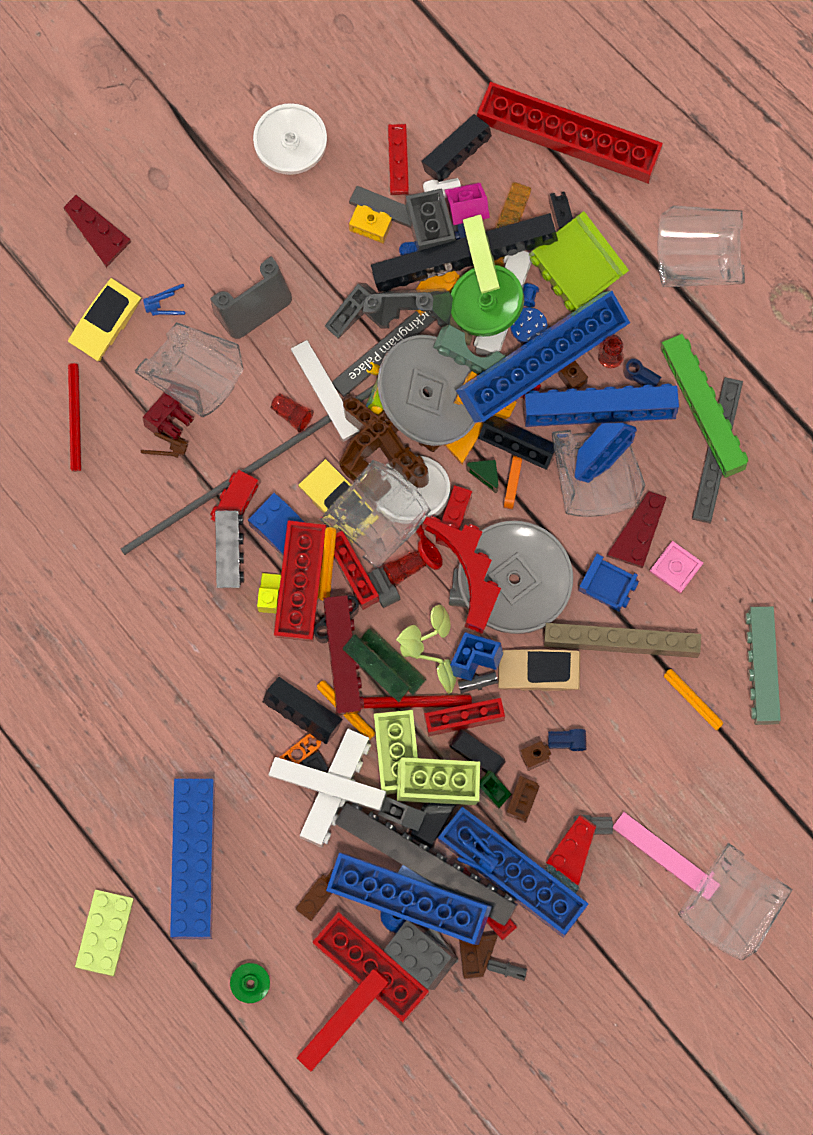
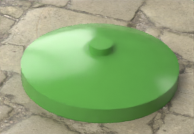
M495 265L500 289L483 294L480 290L475 268L459 278L451 292L453 297L451 314L462 330L474 336L487 337L507 330L516 322L524 306V291L518 278L510 270Z

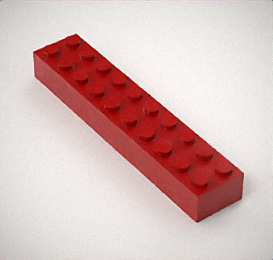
M493 82L489 83L477 112V117L491 128L648 184L663 146L662 142Z

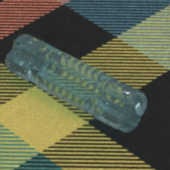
M552 865L546 867L545 871L576 894L579 890L577 884L570 882L571 880L560 871L557 872L556 868Z

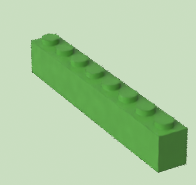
M683 334L663 341L661 351L724 477L727 478L746 470L748 457L744 451H741L739 447L740 441L736 435H733L731 423L728 419H725L723 407L720 403H717L715 391L707 383L706 373L700 370L698 357L692 354L689 340L685 339Z

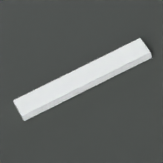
M306 340L291 348V352L343 442L359 434L360 431L346 420L343 401L309 342Z
M277 757L274 758L269 772V777L381 811L387 793L371 786Z

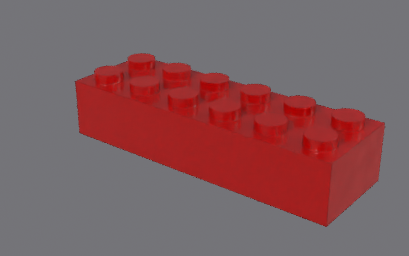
M288 521L274 629V636L276 638L314 641L326 525Z
M339 912L312 942L319 951L358 985L363 982L374 968L386 977L390 982L375 1000L402 1024L429 994V991Z

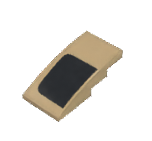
M503 650V656L499 663L498 688L501 690L520 689L522 691L580 690L581 652L569 650Z

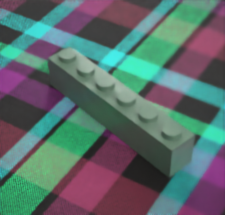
M774 606L750 607L748 613L745 614L746 625H749L746 640L747 643H750V651H748L747 657L748 662H751L752 670H749V681H752L753 689H750V700L754 702V708H751V719H755V725L779 724L781 717Z

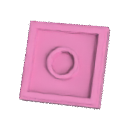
M672 541L651 568L650 573L681 594L701 568L703 562Z

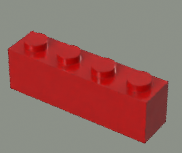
M344 532L336 533L334 560L354 596L357 598L360 607L364 610L379 602V595Z
M497 698L424 713V719L429 737L459 731L460 729L505 721L502 700Z

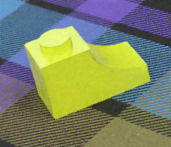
M262 573L257 603L258 612L277 613L281 575Z

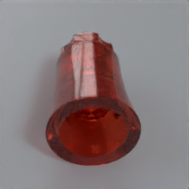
M617 335L608 336L598 352V360L606 368H616L624 360L623 342Z
M281 393L273 399L270 407L298 432L303 431L307 427L314 414V410L295 402L288 396L285 397Z
M419 550L382 564L389 581L395 587L427 566Z

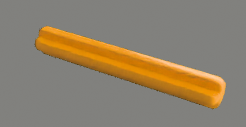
M327 527L325 530L319 600L321 601L324 598L330 597L336 539V529L333 527Z
M672 669L664 674V678L715 730H718L723 725V721Z
M321 681L317 685V689L336 708L334 690L326 681ZM357 713L343 715L362 735L369 737V740L375 736V731Z

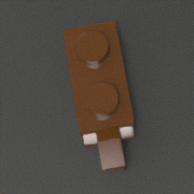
M333 869L327 877L322 875L318 878L295 909L309 921L315 918L333 894L326 891Z

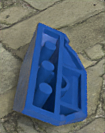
M602 423L578 450L575 478L589 483L594 477L608 470L634 442L637 431L636 427L625 423Z

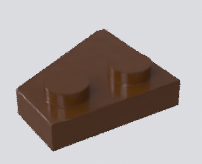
M497 935L482 936L479 945L459 939L463 979L484 977L497 941Z

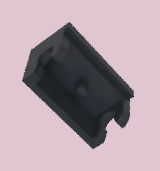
M564 191L560 196H556L555 193H551L549 196V204L557 232L573 220L568 198Z

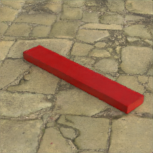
M374 968L299 1054L297 1059L312 1072L390 981Z

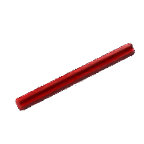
M70 363L68 365L70 469L73 472L81 471L79 366L77 363Z
M472 696L363 697L364 708L361 709L463 706L472 704Z

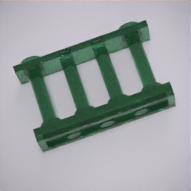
M372 627L365 632L361 639L356 634L353 635L343 648L352 659L398 702L402 700L408 691L412 695L416 694L427 681Z

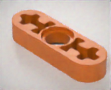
M513 455L504 508L512 510L522 465V459Z
M308 734L279 758L287 760L286 757L289 756L291 762L301 765L304 759L312 756L320 749L321 741L317 740V746L315 747L309 746L307 748L309 753L306 754L305 749L301 745L304 744V747L309 744L308 740L310 738L312 740L316 739L313 735ZM293 751H302L303 757L300 760H294L292 758Z

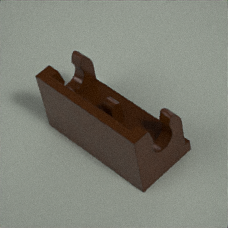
M522 776L519 777L506 816L525 823L527 822L540 787L537 782Z

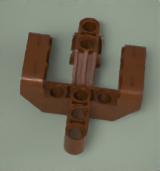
M353 397L346 399L343 403L345 418L360 433L350 441L339 461L343 473L368 495L378 501L391 490L392 485L386 477L365 461V459L380 447L389 460V466L400 473L406 481H409L418 488L427 486L429 483L428 467L420 455L417 457L410 451L411 448L409 446L404 447L395 434L399 430L390 421L385 411L380 416H377L358 399ZM419 443L420 446H424L431 452L436 451L440 447Z

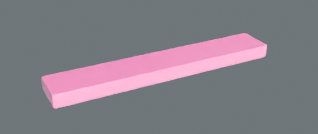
M625 812L614 824L613 830L705 900H708L718 887L719 883Z

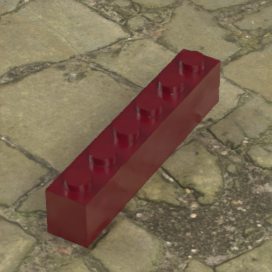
M347 595L324 598L323 603L337 715L360 713L361 708H364L363 696H359V689L362 688L361 677H357L356 669H359V659L355 658L354 650H357L356 638H352V631H355L354 619L350 620L349 613L353 612L352 601L348 600Z

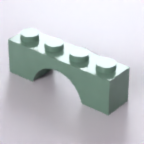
M451 325L441 328L433 347L438 350L439 354L455 359L454 361L457 364L466 365L476 374H481L506 357L498 351L489 353L486 357L474 355L466 345L465 333Z

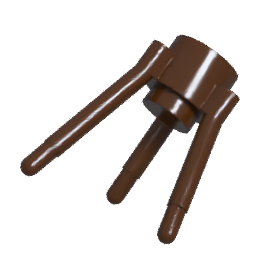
M155 432L154 436L171 443L170 450H173V452L141 450L142 454L178 458L179 455H185L188 442L180 437L174 440Z

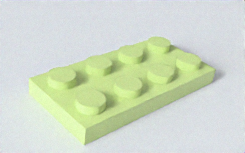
M99 890L94 891L75 968L115 977L134 898Z

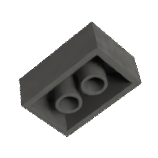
M442 189L406 196V209L417 251L455 241Z
M406 920L383 950L411 976L430 990L436 989L459 959L420 925Z

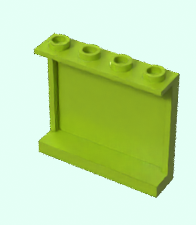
M584 211L556 232L558 241L551 245L539 246L529 253L532 264L535 267H539L542 271V277L552 284L554 293L562 297L565 301V307L572 312L592 300L629 271Z

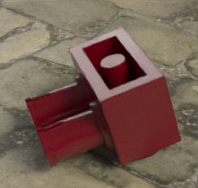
M166 390L143 416L144 427L151 432L162 434L164 431L174 440H177V435L180 437L182 430L171 422L177 418L188 427L193 422L194 416L183 410L181 400Z

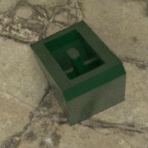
M496 460L469 462L467 464L466 471L495 494L498 492Z
M490 770L480 780L479 793L497 808H500L512 795Z

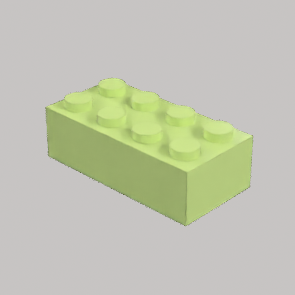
M413 710L374 714L381 790L386 791V794L397 793L398 761L401 757L418 758Z
M403 757L398 761L397 801L476 805L479 802L480 762Z

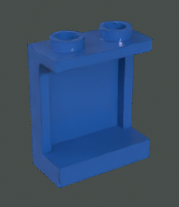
M596 554L579 586V592L620 612L622 607H627L631 599L628 597L630 591L634 592L639 583L637 581L638 574L634 573L632 575L604 561L603 556Z

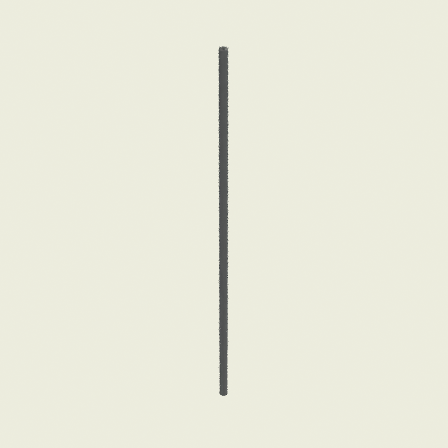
M374 385L354 398L360 402L370 397ZM328 415L243 469L242 472L248 475L330 423L331 419ZM229 479L121 548L122 553L126 555L222 493L224 489H228L230 485Z

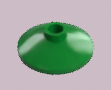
M246 963L239 966L233 972L230 979V988L233 995L239 1001L248 1004L256 1003L267 995L270 988V978L266 970L260 965ZM250 980L254 981L252 988L247 987V982Z

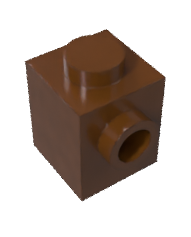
M573 361L559 371V377L568 389L578 390L588 382V376L576 361Z
M542 741L520 750V756L528 771L550 760V749L547 744L543 745Z

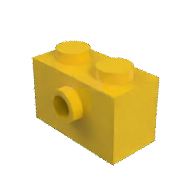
M357 205L349 223V231L384 244L392 226V217L385 212L378 213L373 211L368 206Z

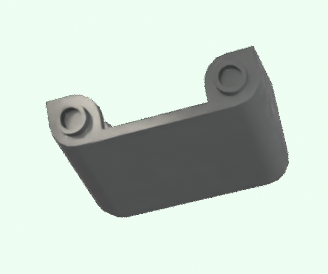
M272 256L266 259L260 266V272L264 279L234 299L225 291L219 292L210 298L213 314L232 338L240 339L286 308L292 301V294L278 264Z
M446 289L387 291L368 296L364 302L363 313L382 329L389 328L391 320L399 319L400 311L402 310L430 311V316L438 320L440 327L450 325L453 297Z

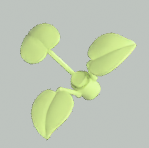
M436 605L430 615L432 626L435 628L434 632L421 637L419 628L411 625L404 629L396 640L401 644L400 650L404 657L411 656L416 659L422 658L438 662L437 674L446 692L450 694L454 689L457 677L453 676L450 666L452 661L446 659L443 662L439 658L421 655L424 651V645L421 641L438 633L443 638L450 632L451 623L448 612L444 606Z

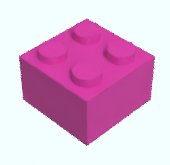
M481 183L444 190L448 213L453 225L462 224L464 219L481 215L483 221L490 218L487 196Z

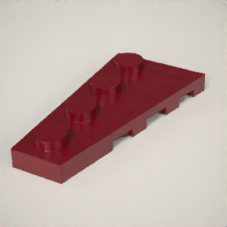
M77 195L63 207L106 268L131 243L130 238Z
M648 491L606 557L643 568L667 497Z

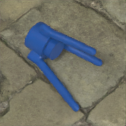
M184 284L144 298L143 302L146 313L151 312L152 316L185 315V311L158 310V308H161L160 300L174 296V291L183 288Z
M468 828V832L486 853L484 855L464 841L462 844L481 858L479 861L481 866L461 857H458V861L474 867L483 873L486 871L491 873L499 862L496 859L497 855L491 852L471 828Z

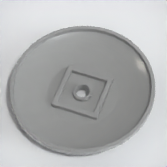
M416 335L398 342L383 358L378 373L380 401L390 421L410 439L431 446L451 444L464 437L475 425L466 407L463 404L458 405L454 403L458 395L456 390L463 385L471 370L466 365L457 364L454 361L455 359L439 354L438 350L433 348L437 337ZM423 389L428 390L429 397L423 394Z
M523 521L500 522L482 530L475 553H484L492 560L483 581H493L501 588L486 626L504 633L525 634L537 631L545 627L546 623L553 622L567 605L573 587L572 565L562 544L547 530ZM459 563V590L465 605L469 609L468 581L464 569ZM517 575L520 582L513 584L510 582L509 577Z

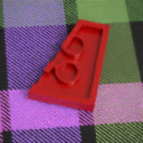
M582 815L577 818L546 862L577 886L580 885L581 876L597 827Z

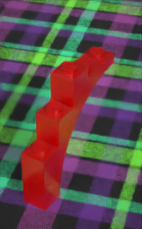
M426 516L422 529L434 534L443 541L457 556L464 569L470 596L469 612L464 627L482 634L501 590L497 583L483 581L492 560L484 553H475L482 531L477 526L471 524L469 526L464 525L461 531L453 524L446 525L441 523V520L431 516L429 518Z

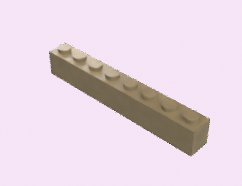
M546 623L544 647L698 658L701 649V634Z

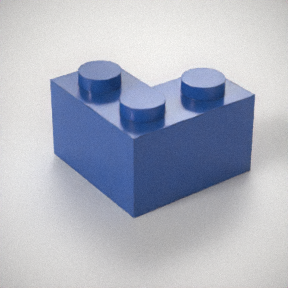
M464 633L450 664L453 676L472 681L478 665L497 670L503 656L501 643Z

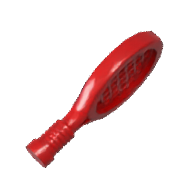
M421 523L412 524L420 538L418 550L422 559L430 568L439 570L443 565V559L439 550L425 536Z

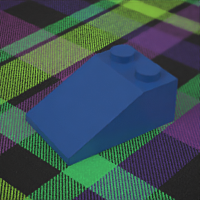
M275 493L248 519L249 526L282 555H284L288 521L304 522Z

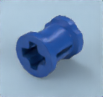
M524 284V306L535 307L534 301L536 293L539 292V287L533 284Z

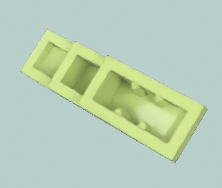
M477 215L464 219L466 236L481 293L500 289L482 216Z

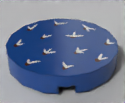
M523 308L516 322L510 327L511 334L517 341L526 344L547 330V319L538 309Z

